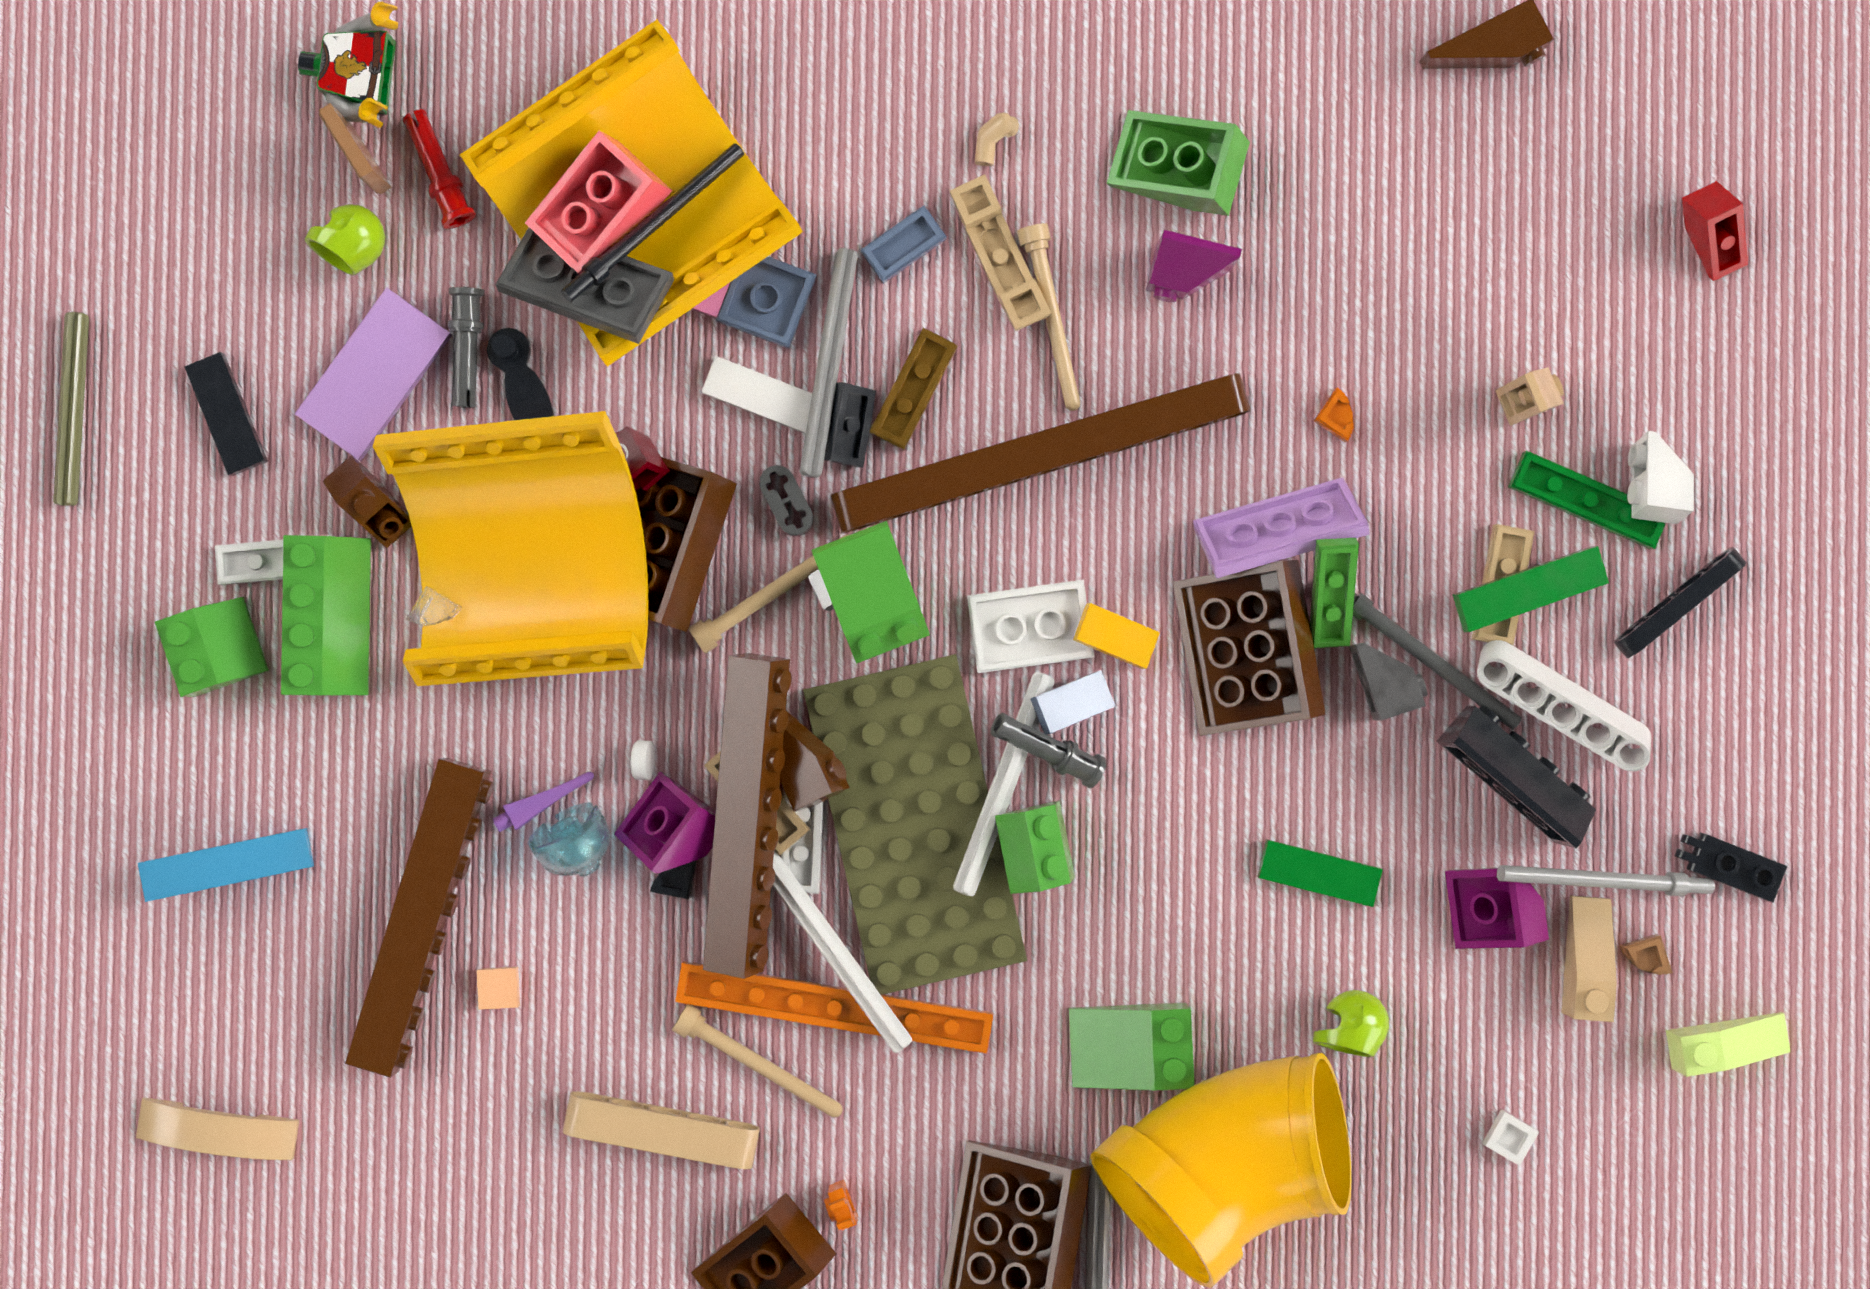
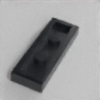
M218 352L184 366L227 474L234 476L268 462L225 354Z

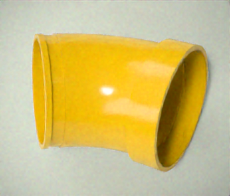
M1314 1053L1307 1057L1290 1056L1261 1061L1232 1069L1204 1080L1175 1095L1148 1113L1133 1127L1127 1125L1120 1126L1090 1155L1093 1168L1101 1182L1140 1232L1179 1270L1198 1284L1207 1288H1212L1243 1258L1242 1247L1258 1235L1279 1225L1296 1220L1321 1217L1323 1214L1344 1215L1350 1205L1352 1171L1345 1111L1333 1068L1323 1053Z

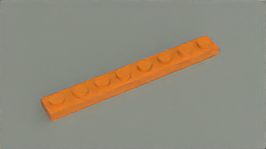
M686 961L681 963L675 1002L881 1036L847 988L764 974H756L742 979L703 970V964ZM885 994L881 995L910 1034L913 1042L987 1054L993 1012Z

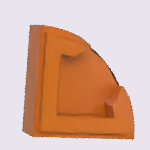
M1337 387L1313 421L1346 443L1351 437L1354 428L1353 412L1348 397Z

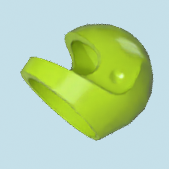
M353 204L338 206L328 212L331 218L330 222L323 227H311L305 237V242L317 255L349 275H356L373 264L382 254L385 244L384 228L379 218L369 209Z
M1361 990L1342 992L1333 998L1325 1008L1328 1012L1341 1017L1340 1025L1335 1029L1315 1031L1313 1033V1043L1347 1054L1374 1057L1385 1041L1389 1030V1017L1386 1008L1377 997Z

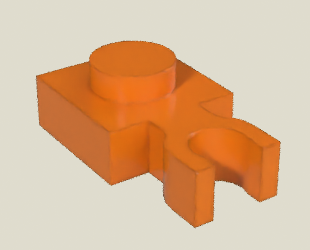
M844 1179L829 1185V1197L824 1199V1203L831 1221L837 1222L838 1231L857 1225L858 1214Z

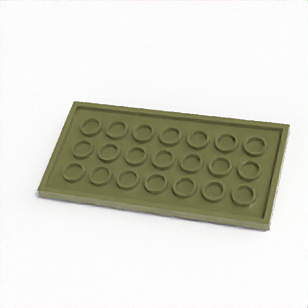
M956 654L804 689L803 692L813 734L835 753L836 758L842 762L846 770V780L850 788L828 800L870 981L880 995L1027 961L1013 896L1010 894L998 834L975 895L966 896L953 889L955 879L988 795Z

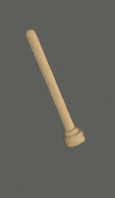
M1047 223L1035 224L1017 230L1020 246L1025 247L1026 253L1031 255L1037 284L1051 311V316L1046 317L1045 320L1064 403L1068 410L1075 411L1080 407V398L1046 254V249L1049 248L1048 241L1051 240Z
M811 556L717 619L711 621L709 618L705 622L699 620L691 625L688 629L702 651L706 654L717 647V641L723 638L721 636L722 633L808 578V575L818 569L814 556Z
M690 1004L685 1006L672 1028L673 1032L683 1038H686L687 1035L693 1039L696 1036L831 1117L836 1118L842 1114L843 1108L839 1102L705 1023L706 1018L700 1015L701 1010Z

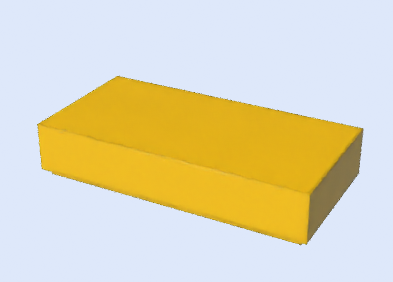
M1087 603L1073 640L1140 669H1147L1160 632L1092 603Z

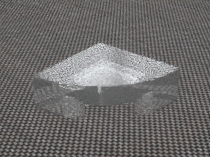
M426 586L406 620L421 626L435 625L455 617L462 609V606L435 589Z

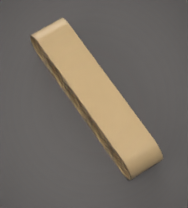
M580 1091L570 1092L563 1127L565 1135L737 1169L753 1168L760 1132L758 1126L750 1123Z

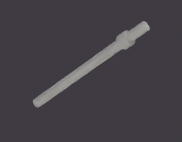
M1500 865L1497 869L1498 880L1504 882L1664 891L1668 896L1682 897L1688 893L1712 894L1715 890L1713 879L1688 877L1685 873L1667 872L1663 876Z

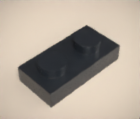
M838 382L836 384L824 461L855 468L864 467L876 390L845 382Z

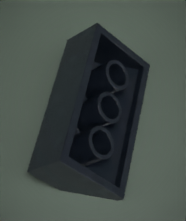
M1481 705L1480 708L1466 706L1436 742L1554 843L1577 848L1581 844L1596 812V809L1587 802L1591 798L1590 795L1573 782L1568 786L1557 776L1561 772L1558 767L1543 756L1539 760L1527 750L1530 744L1516 732L1511 731L1508 734L1498 726L1500 718L1486 706Z

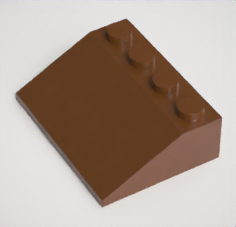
M661 457L669 472L647 491L642 489V487L636 491L646 550L648 620L687 632L737 483L713 472Z
M1299 560L1269 563L1220 578H1216L1214 574L1173 582L1200 736L1306 720L1326 715Z
M971 1140L966 1141L941 1289H1071L1092 1165L1050 1154Z

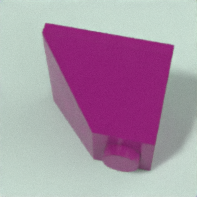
M1164 230L1156 245L1146 290L1154 292L1153 297L1161 301L1176 302L1177 298L1185 299L1230 272L1240 258L1242 249Z
M660 771L615 831L614 835L652 872L658 874L708 855L713 848L716 812Z
M1498 868L1445 871L1455 949L1524 948L1549 940L1544 900L1531 883L1499 881L1497 878Z

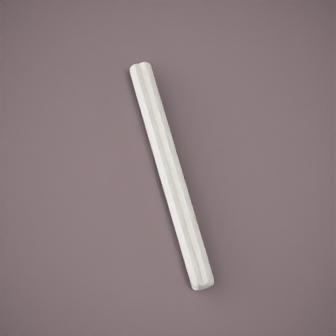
M1035 672L1032 675L1016 718L1017 721L1037 730L1040 722L1030 699L1052 690L1055 683L1052 677L1039 672ZM1008 742L953 885L955 891L966 896H974L998 834L995 815L1006 813L1028 752Z
M774 851V889L894 1053L900 1052L912 1042V1037L777 852Z

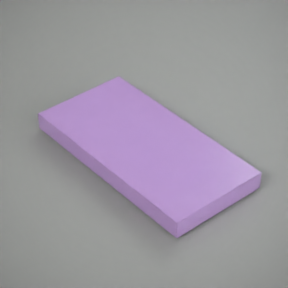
M386 287L295 412V415L356 459L362 461L372 447L375 436L383 432L452 337V334Z
M1338 478L1193 520L1195 533L1216 578L1314 551L1316 539L1359 538L1370 534L1369 524L1344 478Z

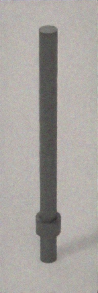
M1355 593L1353 616L1359 621L1362 618L1479 706L1484 705L1500 718V721L1511 730H1514L1519 725L1522 717L1372 606L1374 602L1364 594L1359 593L1357 595Z

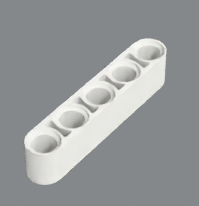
M1494 640L1483 646L1479 658L1477 677L1485 687L1621 769L1638 771L1648 765L1651 753V733L1644 724L1505 641ZM1500 662L1504 664L1505 667L1495 668L1491 666L1489 663ZM1533 682L1539 687L1528 688L1523 683ZM1568 703L1571 704L1573 707L1561 708L1556 704ZM1595 723H1601L1606 727L1602 729H1597L1592 727L1591 725ZM1636 744L1640 748L1630 749L1625 747V745Z

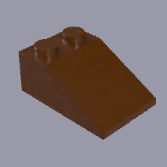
M784 1193L693 1269L691 1274L703 1289H801L816 1278L837 1253L790 1196Z

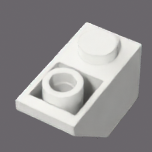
M1646 432L1637 442L1632 444L1628 454V465L1632 467V482L1628 488L1627 499L1629 504H1632V518L1678 524L1694 511V474L1656 432Z

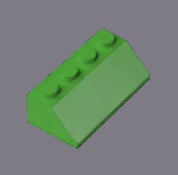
M307 535L283 536L281 695H369L371 538Z

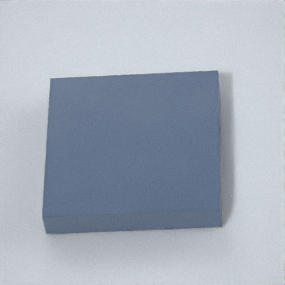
M768 256L730 282L719 314L715 320L718 323L790 349L817 275Z

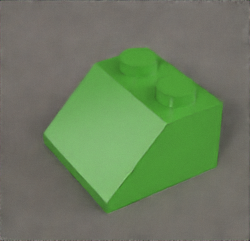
M244 597L192 608L155 621L180 697H197L269 671Z
M1060 800L995 815L1010 894L1041 892L1070 884L1074 880L1075 874Z

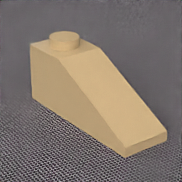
M1549 367L1531 371L1495 390L1510 426L1564 404L1561 398L1564 395L1562 384L1557 375L1551 374Z
M1570 895L1561 1013L1578 1020L1614 1022L1617 978L1611 899Z

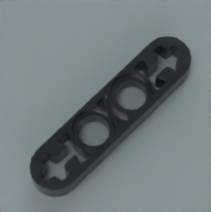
M1734 547L1722 552L1615 639L1614 644L1626 658L1637 654L1738 573L1747 562Z

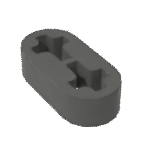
M774 465L768 467L763 471L759 485L779 526L785 533L791 536L806 534L813 525L814 517L797 481L789 469L783 466ZM777 473L780 478L787 476L788 482L784 484V489L789 497L782 500L775 489L768 491L767 486L772 483L770 478L772 474ZM792 502L797 512H806L807 516L802 519L804 526L799 529L793 524L787 526L785 520L790 517L785 505Z

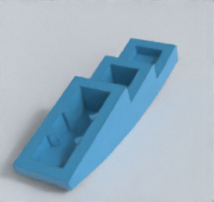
M307 828L137 863L145 902L314 867Z

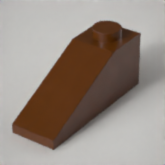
M1527 0L1427 51L1419 63L1422 69L1510 68L1520 62L1523 63L1524 67H1527L1546 56L1544 50L1554 38L1534 0Z
M787 711L788 725L784 731L783 739L785 763L781 770L780 782L795 812L814 807L850 787L846 780L845 767L836 758L835 753Z

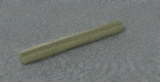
M67 312L64 316L53 494L54 504L60 506H75L78 503L89 317L81 312Z

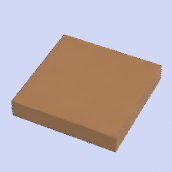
M331 103L318 110L320 112L318 113L358 177L380 195L392 188L352 124Z

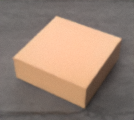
M518 967L481 968L477 970L478 1010L518 1008L520 1006Z

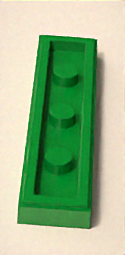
M1527 450L1522 453L1508 486L1512 490L1651 550L1656 548L1666 525L1664 522L1632 518V504H1629L1626 493Z
M1591 546L1458 592L1452 596L1463 632H1472L1609 584L1599 547Z

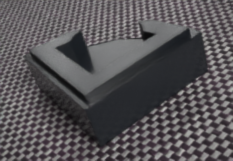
M697 860L659 873L653 881L650 892L690 899Z

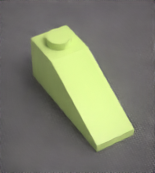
M1782 1012L1666 1030L1671 1067L1686 1077L1727 1071L1791 1052L1785 1014Z

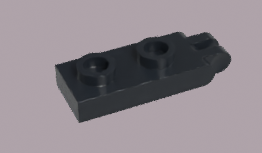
M1701 832L1698 839L1685 834L1682 835L1680 842L1694 847V850L1691 854L1677 849L1674 856L1689 862L1687 870L1774 903L1788 866Z

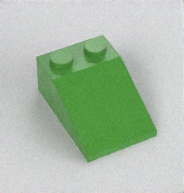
M1128 110L1107 185L1192 211L1229 216L1250 142L1236 124Z
M887 521L811 550L856 664L930 635Z
M1186 1002L1069 1008L1072 1087L1156 1091L1188 1089L1194 1086L1191 1008Z

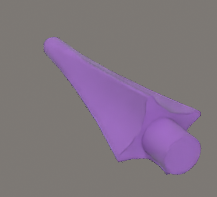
M586 772L549 790L503 805L506 812L492 818L499 832L511 826H514L515 830H519L559 799L594 778V774Z

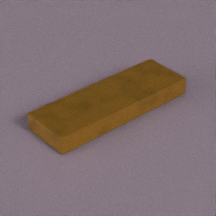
M923 328L869 433L905 450L958 345Z

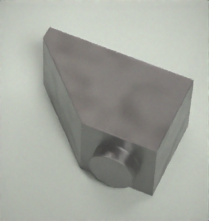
M1365 643L1349 646L1373 720L1382 721L1426 706L1423 697L1428 695L1426 684L1421 674H1415L1414 668Z

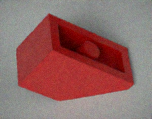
M1718 181L1682 197L1685 230L1709 278L1715 281L1747 266L1748 255L1743 203Z

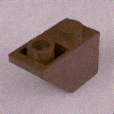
M353 455L347 458L323 480L324 485L336 504L384 547L388 548L412 527L408 512L385 486Z

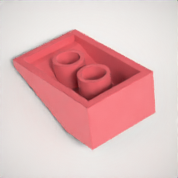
M598 131L525 224L571 268L580 274L583 272V265L593 257L599 258L655 211L672 190L622 143Z

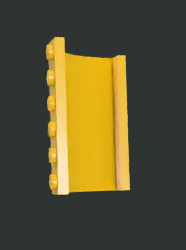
M658 19L460 154L474 178L485 189L521 240L529 228L525 222L598 131L622 143L672 190L664 202L733 143L739 145L682 59L675 41ZM744 152L742 158L627 255L633 259L672 272L674 277L670 289L640 343L637 344L578 322L601 360L608 367L800 235L803 231L796 219L775 195Z
M606 411L375 436L372 447L387 474H393L409 514L418 553L423 607L421 648L406 649L402 660L417 686L643 668L648 630V572L644 534L630 470Z

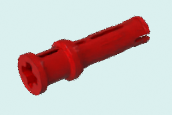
M419 109L413 111L419 127L416 120L408 113L402 120L408 129L431 182L428 186V193L430 198L436 199L441 210L443 228L453 229L469 223L476 217L474 208L467 205L461 191L463 187L461 178L451 173L427 117L426 110Z

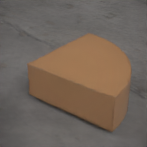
M1654 934L1619 945L1626 959L1638 969L1657 975L1673 973L1661 935Z

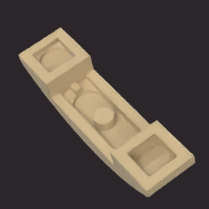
M984 174L950 190V195L971 244L1015 332L1051 316V311L1035 278H1032L1002 215V209L986 175Z
M144 1097L141 1101L136 1138L167 1147L213 1155L265 1160H293L299 1120L263 1114L253 1117L184 1107L181 1102Z

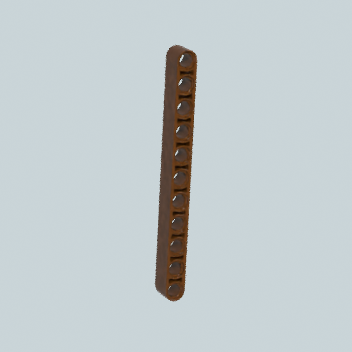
M1235 373L851 487L830 496L841 533H847L1234 418L1250 412L1251 408L1240 373Z

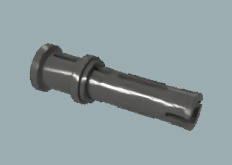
M450 287L448 294L452 296V320L448 321V328H450L449 332H453L451 407L477 408V334H480L481 330L484 329V323L480 322V298L484 296V289Z
M1003 712L995 718L990 733L993 737L1004 740L1045 760L1052 765V768L1058 774L1064 775L1067 773L1080 779L1082 785L1089 789L1096 786L1104 774L1106 768L1105 757L1099 754L1093 756L1079 749L1078 744L1071 740L1063 742L1056 740Z

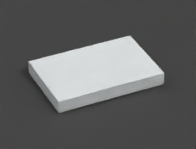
M1084 580L967 596L977 673L1094 658L1093 648L1073 640L1085 605L1087 604Z

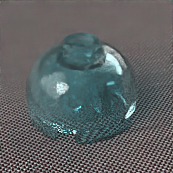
M591 802L574 805L555 815L559 822L549 829L543 823L530 836L527 844L539 863L552 874L561 876L578 874L580 877H584L596 871L600 866L599 861L605 855L610 842V830L598 806L595 805L594 807Z

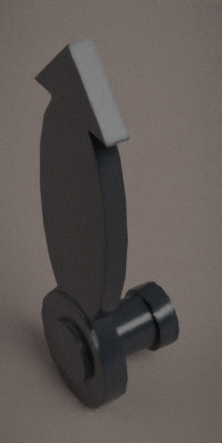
M504 328L495 332L488 340L487 354L492 364L505 372V395L514 420L555 416L550 397L543 382L527 366L531 353L530 342L517 329Z

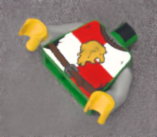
M377 2L372 7L370 13L338 27L334 33L324 34L321 53L300 52L298 59L299 74L318 77L317 89L326 97L327 103H331L349 122L370 123L377 128L383 126V122L376 118L378 113L387 115L396 41L387 31L382 30L385 28L390 30L398 29V22L389 19L392 11L398 10V7L395 5Z

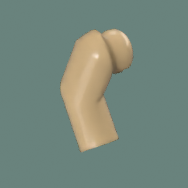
M997 113L979 129L975 154L976 165H994L996 143L1004 136L1007 138L1013 137L1018 132L1019 123L1015 117L1010 116L1008 113Z

